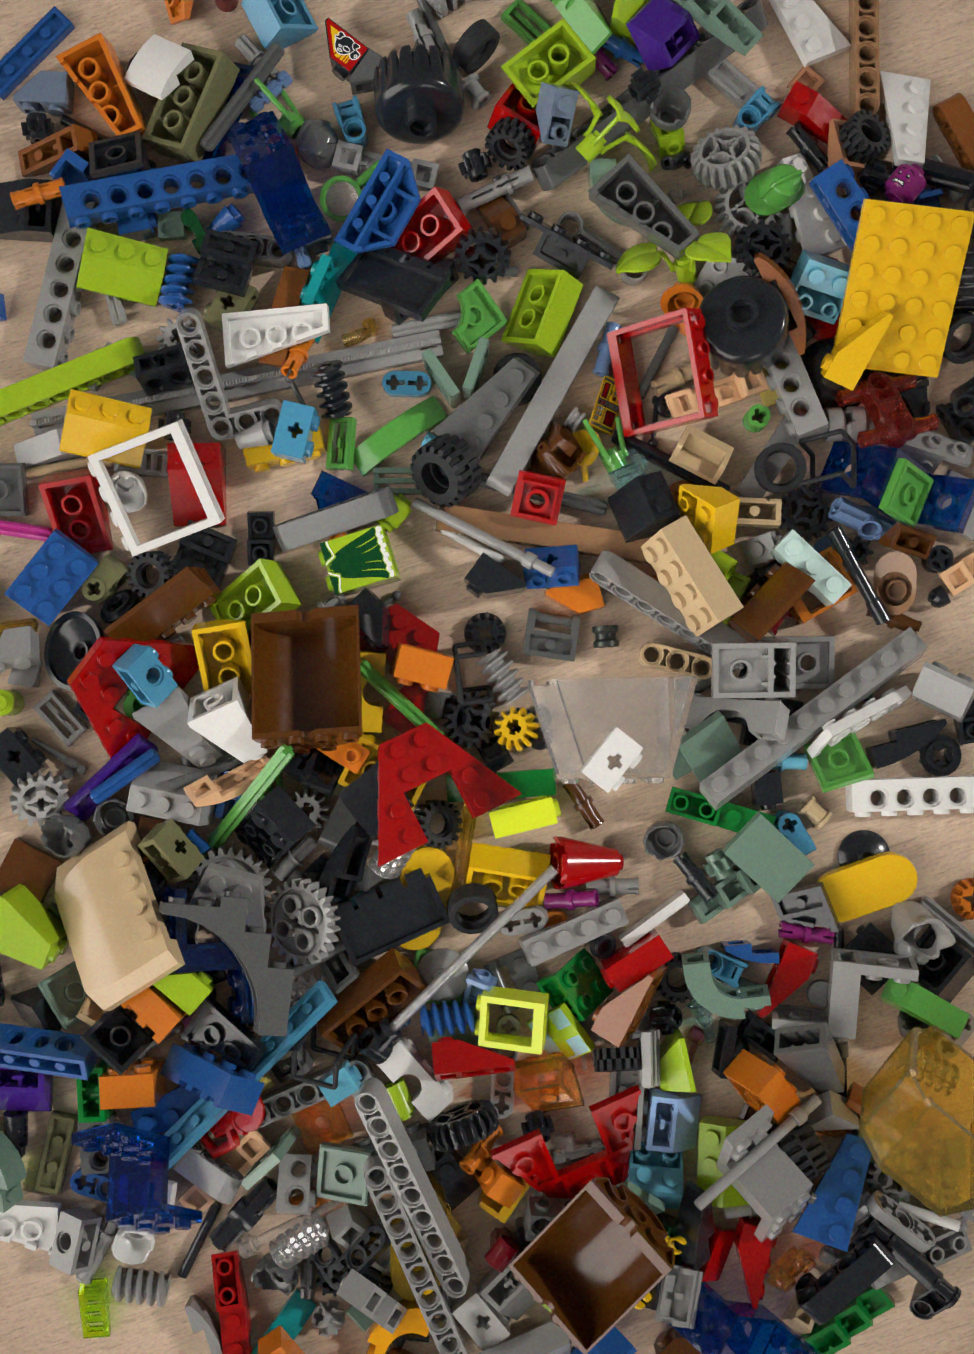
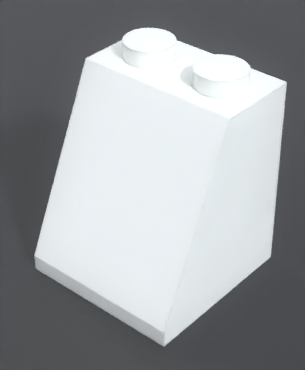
M238 676L190 698L187 720L190 728L243 763L249 760H258L268 752V749L261 748L260 743L252 740V699Z

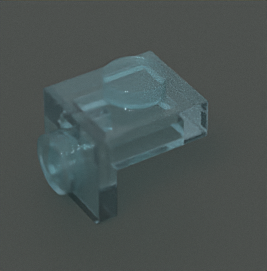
M634 448L629 449L632 463L608 473L610 481L617 490H620V488L635 477L645 475V469H648L644 455H639Z

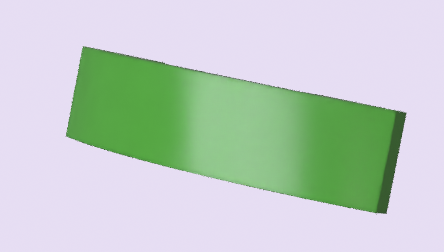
M434 396L420 402L390 421L356 447L354 450V464L364 477L373 471V468L383 464L386 458L425 431L428 432L442 423L448 417Z

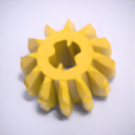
M514 706L510 707V715L505 711H501V715L504 717L503 721L495 720V724L501 728L494 730V734L500 736L498 743L500 745L506 744V749L509 751L515 746L516 750L521 752L523 750V743L530 748L532 743L529 741V738H538V735L532 732V730L539 728L538 723L532 722L535 715L533 713L527 714V709L521 707L519 711ZM514 725L516 727H518V725L521 727L519 733L517 731H515V733L512 731Z

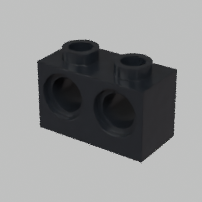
M181 343L133 357L136 379L147 396L194 383Z

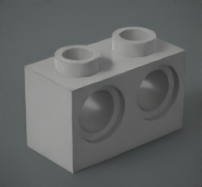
M285 1154L279 1162L275 1208L278 1214L311 1215V1207H316L317 1197L316 1190H313V1181L317 1179L318 1162H315L313 1155ZM298 1164L306 1165V1171L302 1176H293L295 1166ZM296 1192H302L304 1194L303 1201L299 1205H292L290 1202L291 1196Z

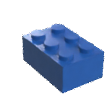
M55 528L4 594L50 626L99 564V560Z

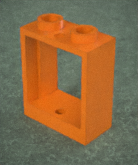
M831 546L820 551L819 554L852 585L833 605L827 607L822 603L808 611L802 599L799 598L789 609L798 625L806 623L858 592L852 576L849 572H846L842 565L843 560L841 556Z

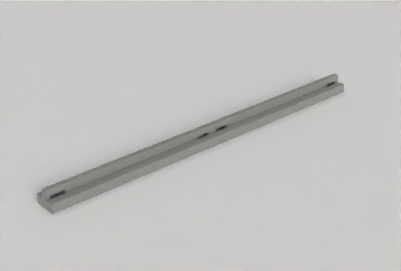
M439 330L309 356L306 363L301 365L294 382L297 388L319 382L320 378L312 377L311 374L318 371V368L314 367V365L326 361H343V367L339 370L344 371L345 378L423 362L422 352L425 350H421V348L436 345L437 347L431 348V350L438 359L444 358ZM263 365L220 374L223 387H233V389L225 390L228 402L292 389L290 383L285 381V376L281 373L280 367ZM213 376L204 377L202 379L210 380L213 378ZM258 382V384L244 386V384ZM194 383L151 396H147L145 391L141 390L106 397L152 408L151 417L165 415L167 411L180 412L201 407ZM215 395L207 397V401L211 405L221 403L220 399ZM66 406L31 413L32 421H30V426L34 428L35 436L62 428ZM53 423L55 424V425H53V426H48V427H44V428L41 427V426H43V425H48V424H53Z

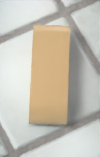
M657 643L645 644L638 651L637 658L645 667L696 680L711 677L712 659L705 655ZM647 648H652L656 651L657 658L654 662H648L644 658V651ZM673 654L679 655L682 659V665L678 669L670 665L669 660ZM698 661H703L707 665V672L704 675L698 674L695 670V665Z

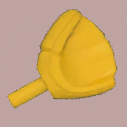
M585 428L572 433L583 451L587 454L581 464L577 463V465L581 466L583 482L589 481L588 466L594 463L599 454L597 446Z

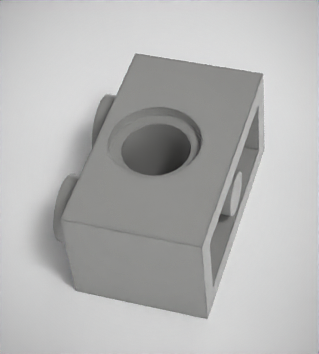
M82 1207L61 1210L49 1265L70 1276L91 1271L102 1217Z

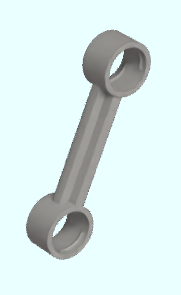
M568 211L560 216L558 220V225L560 226L563 221L568 219L575 220L579 224V231L575 234L566 233V235L573 239L576 236L585 239L590 243L589 248L596 252L599 249L608 252L613 256L612 261L616 262L615 267L617 266L618 260L623 253L584 227L583 219L578 213ZM645 271L639 278H631L626 272L621 273V278L626 284L636 286L645 280L648 271Z

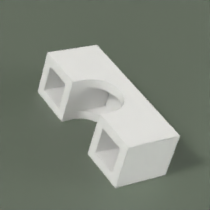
M402 1037L398 1042H393V1051L390 1057L384 1063L377 1064V1066L393 1083L405 1074H412L420 1080L421 1088L413 1095L411 1103L431 1122L453 1101L454 1093L452 1091L454 1089L448 1080L436 1081L433 1064L427 1058L423 1060L416 1053L418 1049L410 1039L404 1040Z

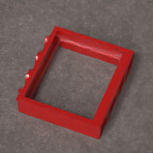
M686 307L607 333L624 437H640L719 416V404L713 385L714 373L710 367L708 355L710 349L705 337V319L701 313V308ZM684 322L699 412L646 425L631 339Z

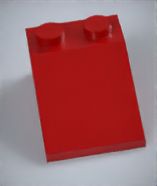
M512 83L495 104L487 128L491 130L501 118L510 117L511 121L513 118H517L518 124H521L523 121L526 124L524 128L532 130L530 136H535L536 140L534 143L537 148L541 142L536 108L533 109Z
M435 186L421 198L418 207L396 245L390 248L401 250L411 254V257L417 256L435 264L453 253L456 243H460V236L462 234L467 236L468 229L471 228L473 230L450 192Z
M167 443V471L173 523L175 527L187 526L189 520L198 522L206 519L207 515L176 444ZM193 443L225 517L221 523L214 526H227L226 448L221 443Z
M88 468L46 475L38 486L53 531L57 528L90 554L113 550L107 504L99 493L100 484L97 477H93Z

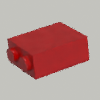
M652 929L631 946H622L611 957L601 960L603 968L600 972L610 989L616 987L620 993L674 957L657 931Z

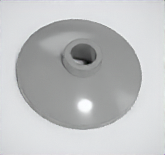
M448 948L434 949L421 959L417 970L426 982L430 984L460 954ZM467 963L431 999L450 1001L461 995L467 986L466 978L469 975Z

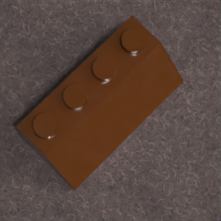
M187 566L103 631L113 639L133 638L139 641H149L150 639L167 640L176 633L175 628L182 623L187 625L197 617L195 613L200 609L206 610L217 602L216 597L222 594V592L204 568Z
M392 947L339 994L334 995L338 1002L317 1022L320 1035L343 1049L353 1033L357 1034L358 1039L359 1035L366 1028L373 1027L377 1030L380 1027L379 1022L384 1017L393 1021L429 984L412 962ZM351 1046L347 1051L349 1054H351Z

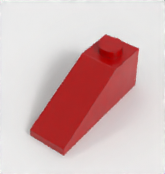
M797 80L777 117L793 126L799 121L809 135L827 145L829 121L832 119L847 121L820 93Z
M783 938L778 950L779 963H773L765 982L769 990L771 1006H765L762 1009L756 1010L755 1013L758 1016L766 1017L803 985L811 974L816 972L819 964L816 952Z
M452 1037L439 1038L437 1042L431 1043L436 1081L516 1071L514 1059L458 1039L453 1040Z

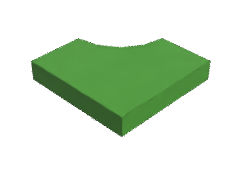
M476 279L456 295L460 303L461 317L452 334L467 354L476 348L479 337L488 339L508 323V320L479 279Z

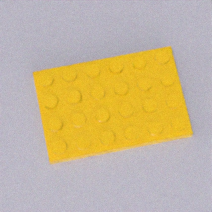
M864 198L834 347L882 311L886 310L894 317L865 369L938 378L974 223V211Z

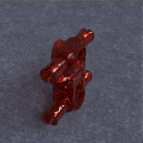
M874 372L870 374L867 380L861 381L855 386L853 391L850 389L837 391L836 400L840 407L853 403H863L876 427L858 433L857 442L860 448L883 444L897 449L903 447L907 441L913 440L918 434L938 429L939 419L935 413L913 418L899 392L916 388L917 379L915 375L905 374L891 377L882 372Z

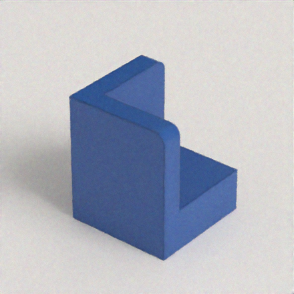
M68 148L49 173L53 180L62 177L65 185L92 181L90 164Z

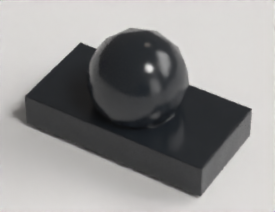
M724 1019L719 1021L711 1068L712 1072L721 1079H727L723 1071L743 1049L750 1052L748 1044L742 1038L737 1037L738 1026Z

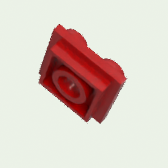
M519 469L510 516L556 526L566 479ZM538 493L545 498V502L537 505L531 501L530 497Z

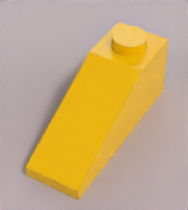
M886 310L882 311L834 347L831 354L827 353L820 365V368H822L820 373L823 377L853 391L894 316Z

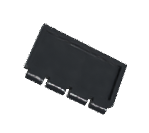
M388 247L358 253L337 279L336 284L340 290L423 322L452 284L450 280L452 270L417 256L411 257L409 253Z
M420 867L404 875L407 881L406 884L402 885L398 877L380 885L383 894L379 896L375 888L356 896L355 899L358 905L355 907L350 899L336 905L338 908L334 912L336 916H340V920L335 921V925L341 928L337 932L353 966L387 952L392 947L400 946L450 923L449 916L430 873L424 875Z

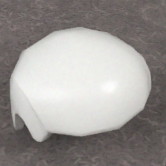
M119 471L110 477L127 513L139 511L144 507L147 500V486L139 475L129 471Z
M131 1221L121 1226L112 1244L111 1250L114 1257L125 1264L135 1265L144 1263L149 1253L153 1251L156 1240L155 1234L149 1226L141 1222Z

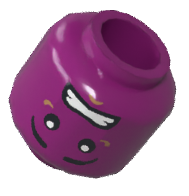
M901 164L885 182L886 197L891 202L913 203L926 186L923 169L917 164Z

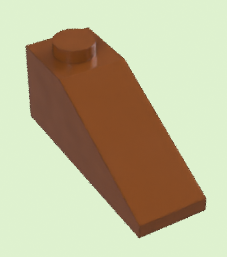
M72 124L19 150L18 156L22 177L28 178L50 173L67 148L89 162V143L98 141L97 133Z

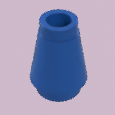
M231 203L228 206L224 205L206 230L211 229L219 232L235 231L242 227V223L246 219L237 207Z

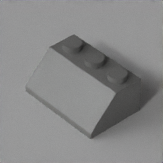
M160 761L132 781L126 811L163 819L172 818L173 821L203 826L212 825L215 804L195 807L183 789L186 786L172 790L169 780L199 770L200 768ZM221 773L211 776L209 778L211 779V781H213L221 777Z

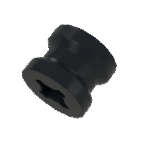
M937 545L932 547L927 560L921 559V564L926 571L938 573L950 568L953 564L954 556L947 546Z

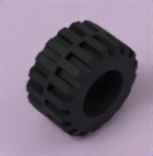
M450 434L439 435L419 448L412 456L411 460L413 463L410 464V469L413 471L411 476L416 482L415 486L418 490L420 489L422 496L425 499L428 498L430 503L434 505L437 503L439 507H453L477 490L479 483L482 481V476L480 475L482 467L479 466V457L475 456V450L469 447L464 439L459 440V436H450Z
M771 1121L770 1123L772 1124V1127L767 1131V1133L770 1134L779 1125ZM808 1121L800 1127L796 1126L777 1143L809 1180H812L831 1167L829 1156Z

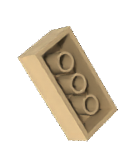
M686 515L660 529L640 547L644 558L654 568L659 582L665 586L674 606L680 610L686 620L687 627L694 632L696 637L744 608Z

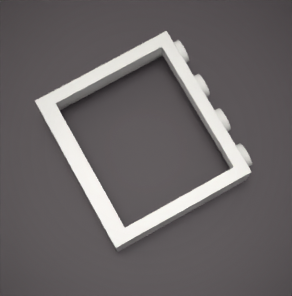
M182 419L87 456L89 460L87 462L88 469L93 477H97L100 484L99 493L105 502L108 501L112 510L110 512L111 519L116 527L119 526L123 534L121 537L123 546L127 551L131 552L132 556L221 523L225 519ZM171 433L207 518L140 543L102 460Z

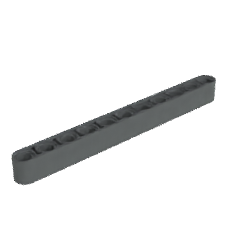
M745 0L736 6L760 31L767 27L768 22L760 0ZM705 30L700 34L701 37L672 67L655 70L661 81V87L658 88L660 91L657 93L658 96L665 87H678L685 90L736 50ZM628 89L615 98L622 105L623 110L628 112L638 125L650 116L651 103L647 104L646 101L636 102ZM610 103L601 109L603 116L599 117L592 133L595 130L601 133L617 116L615 108ZM594 115L570 132L567 147L553 145L532 162L531 169L543 191L554 189L589 163L575 147L585 138L583 134L588 130ZM618 121L604 136L607 142L603 146L624 136L626 131L629 132L633 128L626 122Z

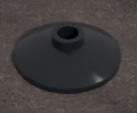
M858 830L850 833L842 840L837 854L838 863L842 867L862 860L863 854L866 852L873 856L890 850L886 841L879 834L869 830Z

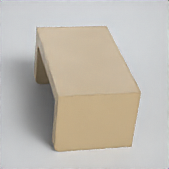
M687 424L669 461L716 484L728 464L734 447Z

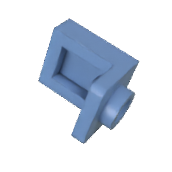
M474 968L466 978L467 987L463 999L466 998L469 1003L476 1005L478 994H482L483 990L491 991L496 986L498 977L491 975L487 970Z

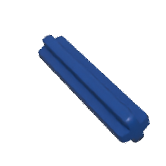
M153 748L149 749L91 790V799L96 804L102 803L156 765L161 760L157 751Z

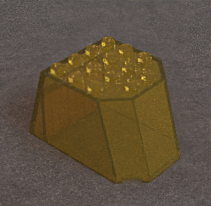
M936 1025L925 1029L914 1027L907 1033L863 1088L859 1130L877 1166L939 1217L973 1210L974 1057Z

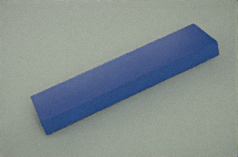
M55 6L0 60V98L3 101L75 29L74 24Z

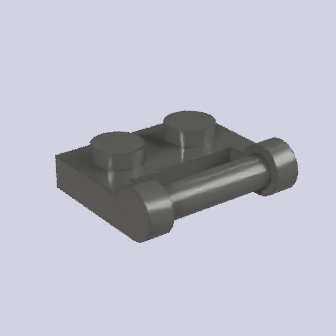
M529 608L522 654L574 662L581 615L573 614L571 617L537 612V609ZM535 622L571 627L570 634L534 629Z
M522 948L483 965L484 969L489 971L491 975L498 977L496 987L507 988L499 970L500 967L506 965L516 989L541 992L536 984L541 979L535 966L532 967L527 962ZM507 1005L501 1006L505 1015L521 1008Z

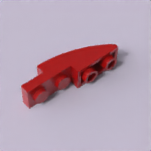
M234 1250L212 1254L216 1312L219 1311L223 1354H252L250 1307L239 1251Z

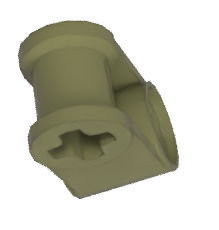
M113 554L106 555L83 583L82 593L84 597L96 604H104L128 580L130 576H126V571H131V569ZM95 587H98L101 591L99 595H96Z

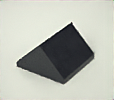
M140 130L89 143V164L92 180L151 170Z
M121 1005L111 1011H106L81 1036V1039L120 1076L154 1041L152 1037L155 1034L147 1026L142 1028L136 1021L137 1016L131 1010L124 1009Z

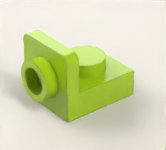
M650 119V128L658 143L660 159L685 150V132L682 127L666 132L657 128Z

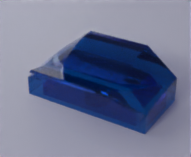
M322 470L311 495L316 500L318 509L368 492Z

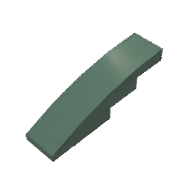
M672 0L690 12L692 19L701 27L744 56L764 36L730 0Z
M736 867L732 875L712 883L713 887L719 892L714 899L710 898L711 901L705 903L698 893L690 899L688 905L700 924H705L722 910L731 908L748 894H754L761 887L741 868Z

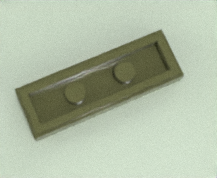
M58 1110L51 1112L34 1190L58 1196L62 1193L77 1128L78 1115Z

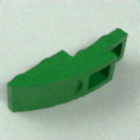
M673 786L665 812L737 833L757 812L763 815L772 825H774L776 816L729 802L715 810L703 795Z

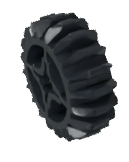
M481 1099L479 1101L466 1102L454 1108H449V1110L442 1112L429 1122L427 1126L428 1136L437 1151L452 1152L456 1149L460 1150L492 1135L498 1128L499 1116L491 1101Z

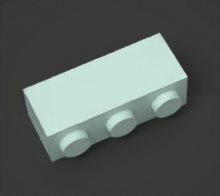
M793 529L786 533L768 552L780 564L787 562L812 577L815 582L808 590L826 607L833 605L852 585Z

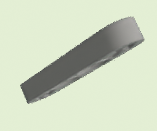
M509 1013L503 1014L498 1018L496 1033L505 1034V1027H501V1024H506L507 1020H511L512 1025L516 1027L511 1028L510 1035L520 1036V1021L517 1016ZM494 1048V1052L498 1053L499 1049ZM514 1051L511 1057L515 1061L516 1071L508 1072L511 1076L509 1084L500 1085L496 1081L498 1074H492L490 1101L493 1103L499 1119L507 1118L513 1111L518 1051ZM500 1092H505V1104L509 1105L504 1107L503 1111H499L498 1106L494 1105L499 1103Z

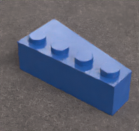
M185 1042L184 1046L172 1044L160 1072L162 1076L178 1085L184 1086L190 1092L199 1094L200 1098L214 1102L213 1105L218 1108L247 1115L253 1114L265 1083L255 1079L257 1074L246 1069H241L239 1072L236 1070V1064L224 1059L218 1062L217 1055L208 1051L200 1053L198 1052L200 1047L188 1042Z
M851 1134L844 1135L830 1161L831 1167L824 1172L813 1192L817 1195L813 1204L807 1202L791 1232L847 1252L874 1142Z

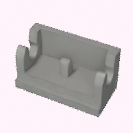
M674 1264L673 1269L661 1280L655 1315L656 1321L671 1323L672 1326L694 1329L703 1277L702 1271H695L692 1268Z

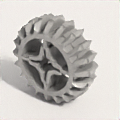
M737 124L732 128L726 125L724 129L719 130L716 127L715 132H707L706 138H699L698 144L693 146V153L690 154L691 169L699 184H704L706 188L712 186L714 190H717L719 187H723L726 190L731 185L736 187L739 182L746 183L747 177H753L754 171L760 169V162L762 161L760 140H758L754 131L748 130L747 126L739 128Z
M747 177L746 183L739 182L736 187L731 185L726 190L720 187V194H717L714 199L717 204L714 205L713 212L718 213L715 216V222H723L719 229L720 231L727 229V235L730 238L732 235L738 236L742 227H747L750 221L753 220L756 225L759 222L760 216L752 212L748 206L747 208L744 207L746 205L744 198L745 188L753 177ZM738 193L739 203L730 209L729 199ZM781 211L769 215L765 220V224L768 225L771 220H774V227L776 228L778 225L776 220L783 218V214L780 213ZM737 220H742L743 222H745V224H742ZM755 235L749 237L748 241H750L752 238H755Z

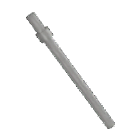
M419 498L414 500L412 507L520 561L521 566L529 570L535 569L549 577H552L556 568L539 560L537 555L529 551L524 552Z
M814 1094L801 1107L796 1106L789 1112V1117L694 1201L696 1207L702 1211L796 1126L800 1127L808 1120L807 1116L822 1103L819 1097Z

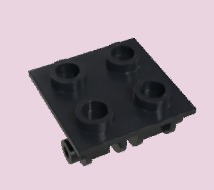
M871 922L866 927L863 924L860 925L855 931L857 935L843 948L896 954L893 950V943ZM861 975L860 985L873 995L889 978L882 977V980L874 981L865 978V975Z

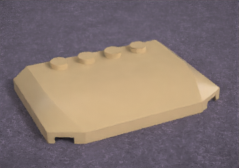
M130 821L125 822L81 851L78 855L57 867L54 897L84 991L104 1011L115 1009L185 965L177 940L170 939L162 915L159 913V906L141 859L139 847L137 846L141 839L135 823Z

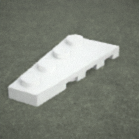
M798 153L783 158L777 165L788 164L802 171L804 193L800 200L788 209L791 219L794 218L797 227L795 237L797 243H801L802 251L805 249L826 256L842 250L847 246L809 186L814 176L804 156Z
M327 303L223 313L225 366L229 369L331 333L329 306Z
M906 685L898 690H895L893 687L883 693L881 699L876 700L872 698L861 706L862 709L858 711L855 708L849 710L842 716L841 720L836 721V719L828 721L822 726L823 732L808 747L807 752L813 759L821 753L827 744L833 747L850 732L852 734L858 732L869 724L871 720L874 722L901 706L911 696V691Z

